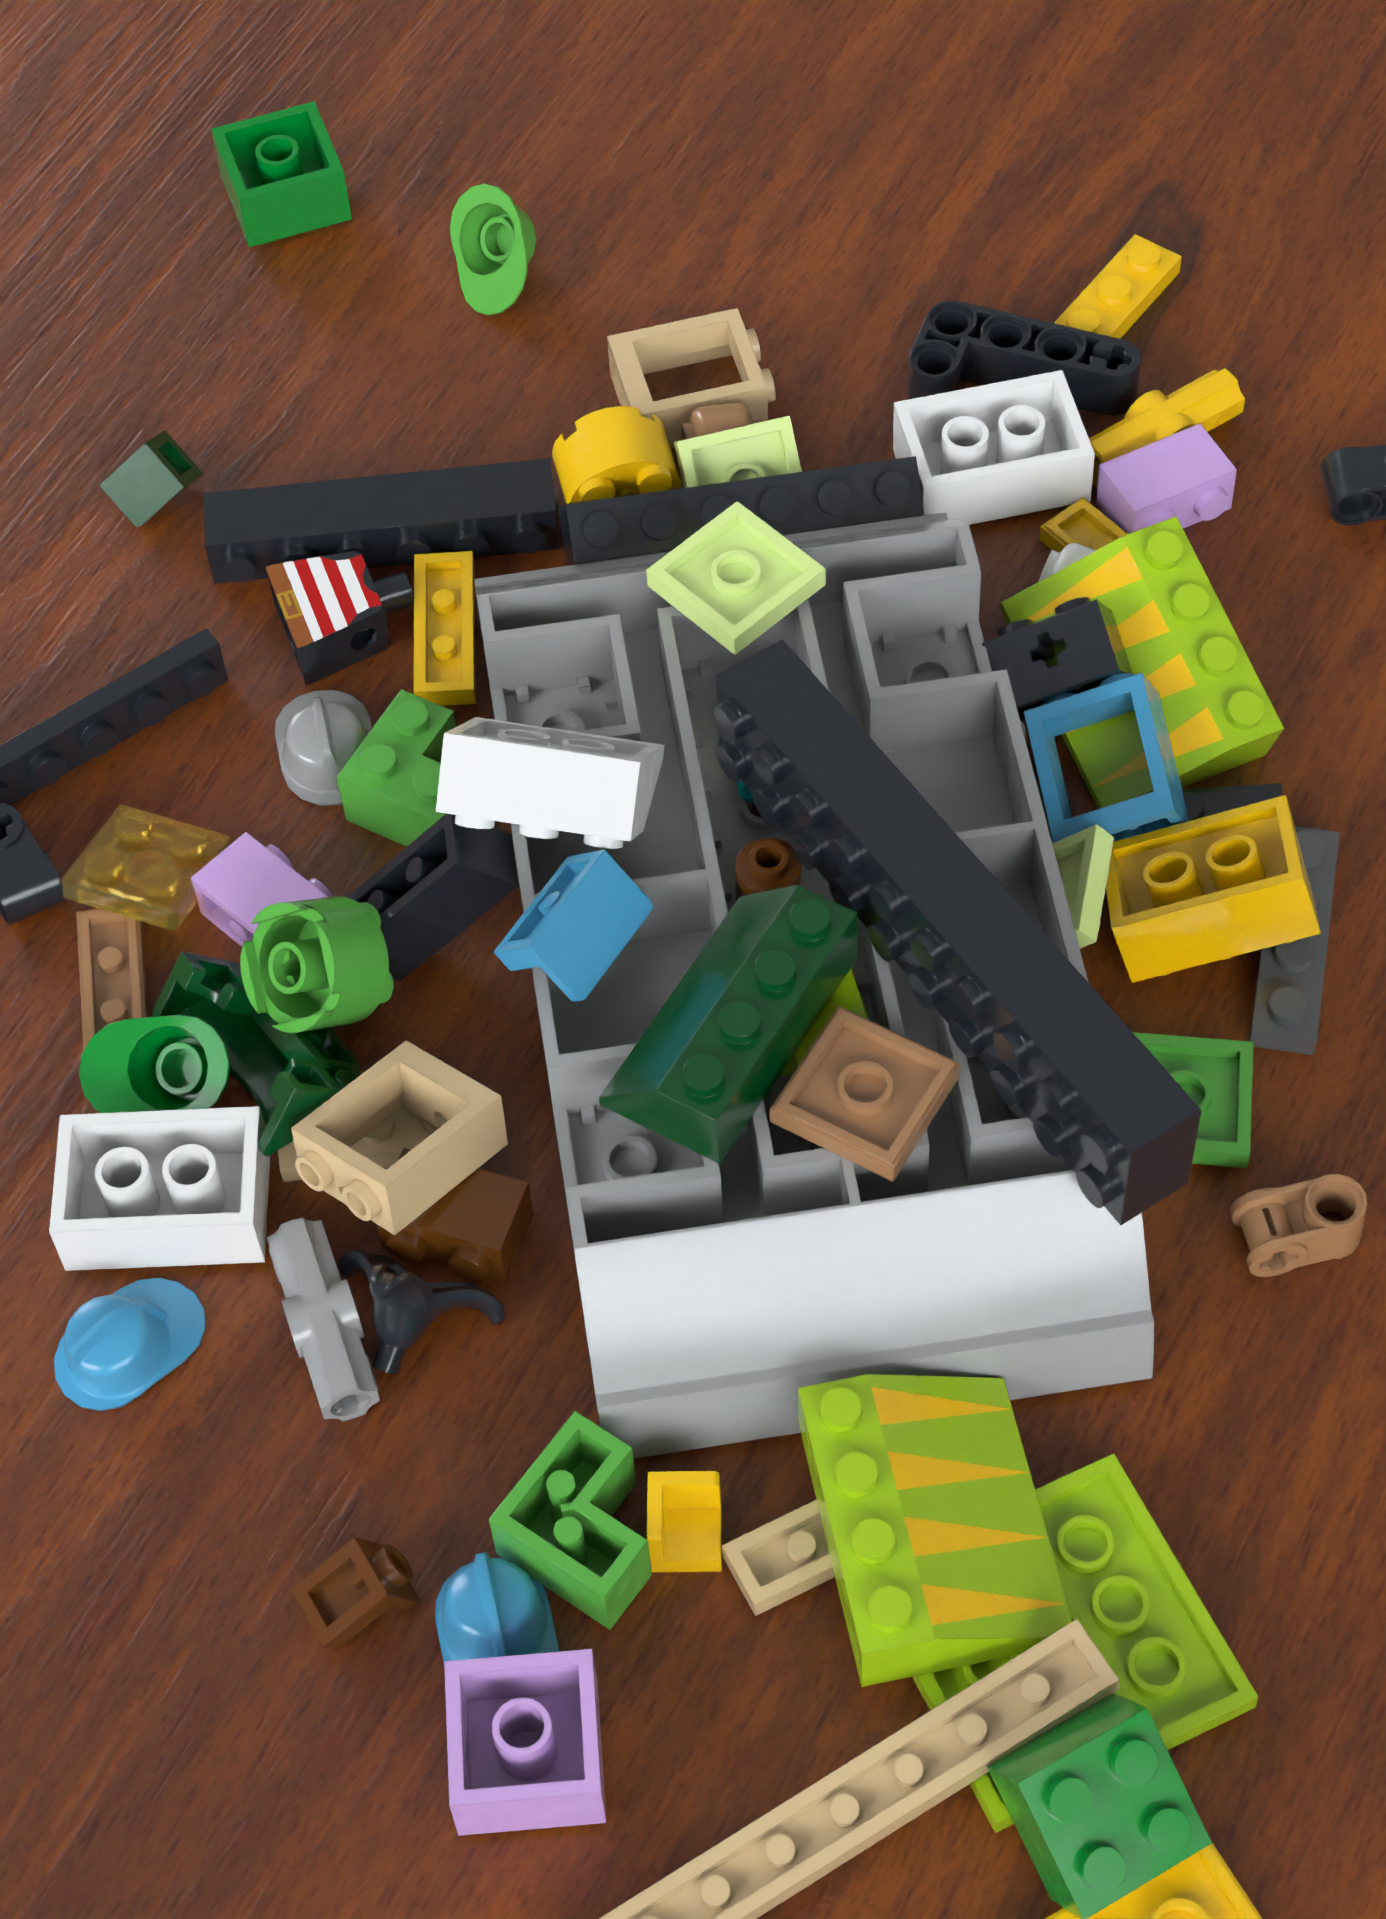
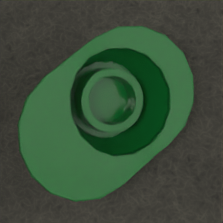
M172 1015L131 1018L108 1024L92 1036L81 1055L79 1078L85 1097L95 1110L100 1113L209 1109L219 1101L228 1084L230 1061L226 1044L216 1029L198 1017Z

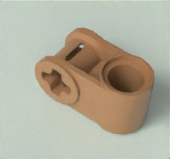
M1327 1174L1320 1178L1278 1188L1257 1189L1239 1197L1231 1204L1229 1213L1233 1224L1242 1227L1250 1250L1246 1259L1250 1273L1259 1277L1277 1276L1297 1267L1331 1259H1341L1352 1254L1359 1246L1362 1237L1367 1198L1365 1191L1358 1182L1351 1177L1341 1174ZM1335 1212L1347 1219L1333 1222L1326 1220L1320 1214Z

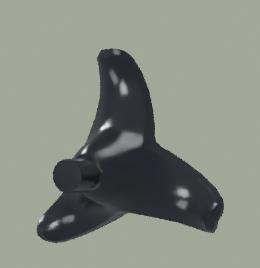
M361 1250L349 1251L343 1254L339 1260L342 1275L349 1277L355 1273L362 1272L367 1275L374 1304V1327L379 1340L372 1367L375 1369L398 1374L405 1349L410 1348L417 1342L436 1318L452 1309L464 1307L477 1309L489 1318L492 1325L503 1322L504 1308L502 1303L492 1293L474 1284L455 1281L427 1283L414 1273L408 1272L403 1266L387 1256L369 1254Z

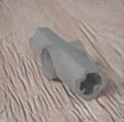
M302 1217L280 1224L279 1229L273 1235L267 1237L270 1247L269 1253L279 1283L281 1282L285 1299H282L281 1302L299 1358H305L324 1420L339 1419L344 1422L365 1415L372 1405L380 1401L377 1391L378 1387L369 1358L365 1355L360 1339L364 1337V1333L347 1279L341 1280L322 1220L310 1221Z

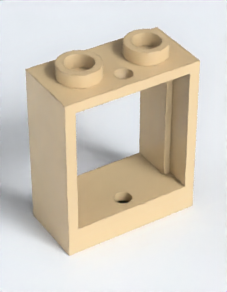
M738 308L607 336L610 376L620 406L639 408L641 416L653 420V414L660 418L670 448L675 447L674 442L681 440V424L689 423L692 411L701 406L741 402L746 405L753 420H768V403L776 400L774 381L769 368L760 369L758 362L761 361V352L757 334L754 328L745 329ZM732 355L742 380L740 383L653 401L644 374Z
M408 1041L403 1042L291 1128L297 1155L295 1166L302 1180L313 1190H323L346 1204L350 1211L363 1221L371 1220L393 1235L400 1232L508 1144L501 1095ZM402 1107L438 1128L387 1170L350 1148Z

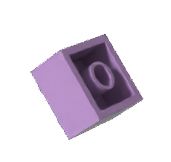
M592 1649L445 1661L449 1806L458 1836L606 1823L598 1681Z

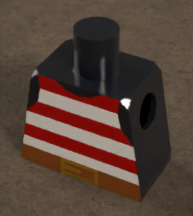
M355 551L278 563L265 567L276 612L305 686L386 650L390 645V638L385 614L414 605L412 589L404 571L372 581L362 554Z

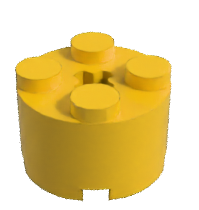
M616 406L591 412L575 421L576 432L565 441L561 434L554 443L552 457L566 504L682 488L662 421L654 414L653 420L642 417L639 408Z

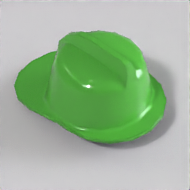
M481 184L469 188L459 197L452 211L450 234L456 256L460 285L465 300L476 312L490 316L503 313L515 303L522 292L528 273V264L535 253L537 238L535 226L529 215L519 206L515 205L507 193L500 187Z

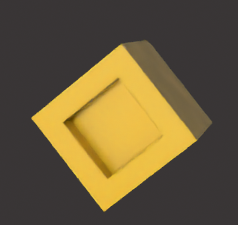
M648 1472L647 1540L652 1573L722 1572V1501L719 1472Z

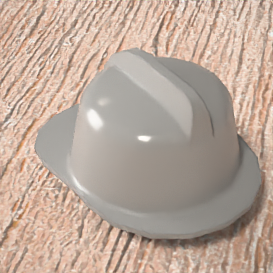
M316 690L298 696L282 709L276 719L275 738L281 771L288 788L301 800L318 806L342 804L337 776L372 730L370 716L363 703L352 695L340 691Z

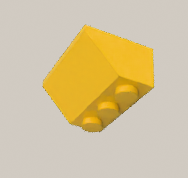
M1286 795L1113 842L1106 893L1111 928L1132 983L1321 934L1311 885Z

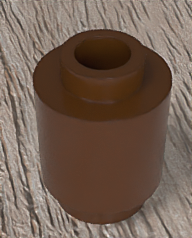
M761 838L748 843L740 850L735 861V901L744 895L794 885L801 886L802 863L789 843L775 838Z

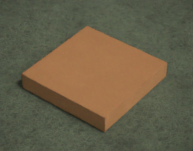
M838 1006L771 1106L770 1122L886 1179L894 1181L960 1077L961 1063Z

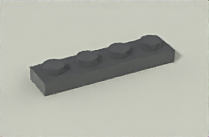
M1295 826L1313 893L1321 934L1260 950L1249 1041L1254 1042L1253 1047L1314 1055L1318 1037L1340 832Z

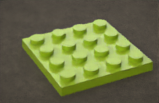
M1114 1453L1035 1489L1072 1622L1078 1619L1118 1677L1120 1689L1114 1692V1694L1147 1707L1167 1750L1256 1708L1258 1695ZM1018 1655L913 1676L912 1678L931 1711ZM990 1772L969 1784L995 1833L1014 1824Z

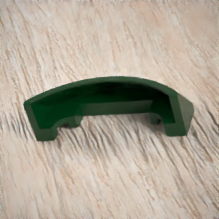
M181 951L152 1011L153 1017L172 1015L198 1017L216 1029L226 1044L230 1061V1073L247 1089L263 1114L266 1128L258 1143V1149L266 1157L294 1141L291 1131L293 1126L361 1075L359 1065L351 1049L339 1038L332 1027L298 1033H286L273 1027V1025L278 1023L268 1013L258 1014L245 992L241 976V966L233 961Z

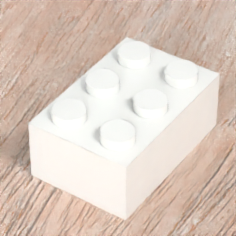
M1062 370L894 402L893 451L896 459L913 456L917 458L924 515L946 512L948 520H962L971 525L1072 505L1082 497L1087 501L1091 500L1095 453Z
M259 1106L60 1115L49 1233L65 1271L265 1262L270 1156H264L258 1149V1143L265 1130Z

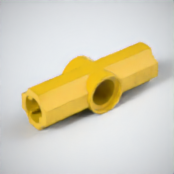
M1224 368L1220 371L1213 370L1167 396L1160 390H1152L1143 394L1130 406L1122 421L1089 438L1095 453L1092 483L1097 487L1099 465L1198 424H1201L1208 432L1243 413L1245 397L1240 391L1238 380Z

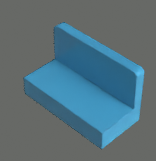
M605 849L568 856L493 953L510 971L540 967L571 1001H582L586 999L651 913L653 903Z

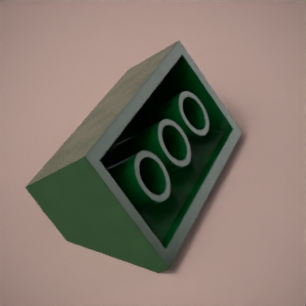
M798 885L740 896L599 1097V1104L720 1164L857 960V912Z

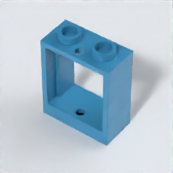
M1131 673L1116 674L1104 679L1100 683V687L1079 694L1062 693L1049 700H1044L1042 706L1024 711L1053 843L1096 824L1114 837V841L1189 821L1160 695L1143 673L1136 675ZM1135 711L1154 792L1072 817L1054 737Z

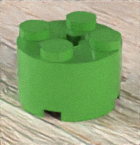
M342 896L281 902L265 907L252 921L251 924L258 923L252 941L243 942L240 955L242 981L251 1005L258 1014L268 1013L278 1023L273 1025L276 1029L286 1033H298L354 1024L367 1018L379 1004H384L392 996L394 983L389 972L387 946L380 929L381 920L379 913L373 905L367 902L358 903L353 899Z

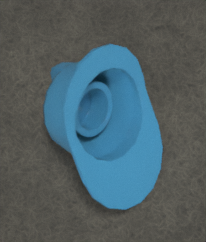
M163 1278L137 1280L118 1289L111 1295L95 1297L80 1306L68 1321L64 1336L60 1339L54 1357L55 1379L64 1395L82 1408L104 1411L123 1407L185 1362L199 1347L206 1329L204 1308L193 1291L179 1282Z
M486 1552L475 1555L474 1562L460 1567L444 1582L436 1598L435 1622L443 1662L559 1652L546 1591L542 1584L531 1578L517 1564L508 1562L503 1558H490Z

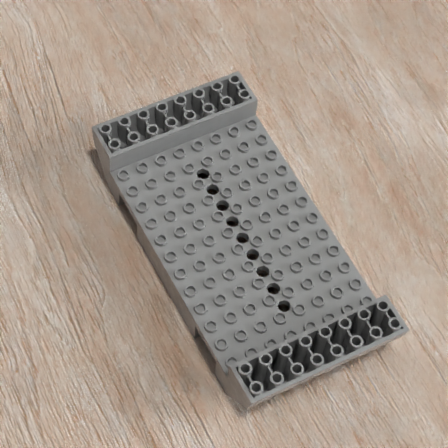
M946 512L782 535L826 568V585L736 655L647 586L646 569L669 552L474 579L495 720L665 745L663 761L644 831L631 842L623 841L622 848L608 849L589 846L583 843L584 834L559 831L558 838L554 839L528 837L519 833V824L510 823L523 912L526 911L568 856L603 849L607 851L653 903L651 913L585 1000L571 1001L540 967L532 968L599 1423L602 1429L632 1447L634 1459L801 1433L798 1416V1388L865 1374L1004 1378L1010 1400L1138 1381L1153 1377L1154 1319L1151 1311L1142 1213L1120 1226L1105 1207L1097 1208L1088 1201L1079 1187L1076 1173L1061 1155L1053 1157L1043 1148L1034 1132L1033 1122L1018 1105L1011 1107L1002 1100L993 1086L990 1072L976 1056L968 1057L958 1048L951 1036L949 1024L934 1007L927 1009L918 1001L909 985L908 976L894 960L887 962L878 954L869 938L868 929L858 917L857 960L851 969L868 1019L961 1063L960 1077L894 1181L886 1179L770 1122V1108L789 1081L790 1075L778 1076L720 1164L599 1104V1097L735 904V861L740 850L748 843L761 838L780 839L791 845L790 838L778 824L770 825L763 818L757 817L750 812L755 803L742 800L737 790V782L729 779L722 770L716 756L719 726L713 713V708L717 705L716 675L781 639L786 642L1088 982L1007 669L992 671L986 647L982 646L984 638L979 623L981 569L970 527L962 520H948ZM802 865L801 887L835 902L829 889V883L816 868L808 870Z

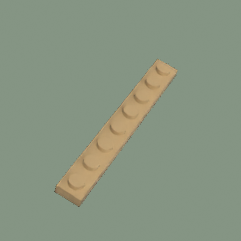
M1076 1619L599 1919H757L988 1773L987 1766L1116 1692L1120 1689L1119 1679L1078 1619Z

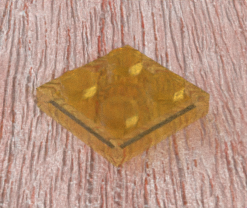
M120 804L61 879L63 897L177 931L197 904L191 877L231 845V836Z

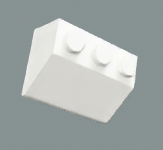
M475 717L444 733L436 812L454 814L455 824L468 828L491 829L494 828L495 821L519 824V833L528 837L554 839L558 838L559 831L584 834L583 843L589 846L608 849L622 848L623 841L631 842L644 831L663 761L665 745Z

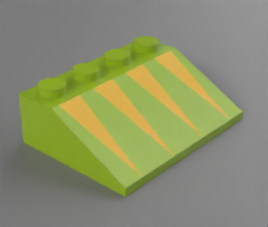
M1177 516L1124 535L1001 602L999 608L1007 624L1025 619H1030L1033 623L1056 615L1054 609L1060 604L1082 597H1088L1090 601L1097 599L1112 610L1132 674L1143 673L1160 695L1182 788L1265 756L1284 729ZM1059 644L1055 646V657L1047 661V663L1053 667L1059 664L1057 655L1066 649ZM1135 711L1061 734L1098 809L1154 792Z
M865 1374L798 1388L799 1428L861 1687L1020 1655L1072 1622L1004 1378Z

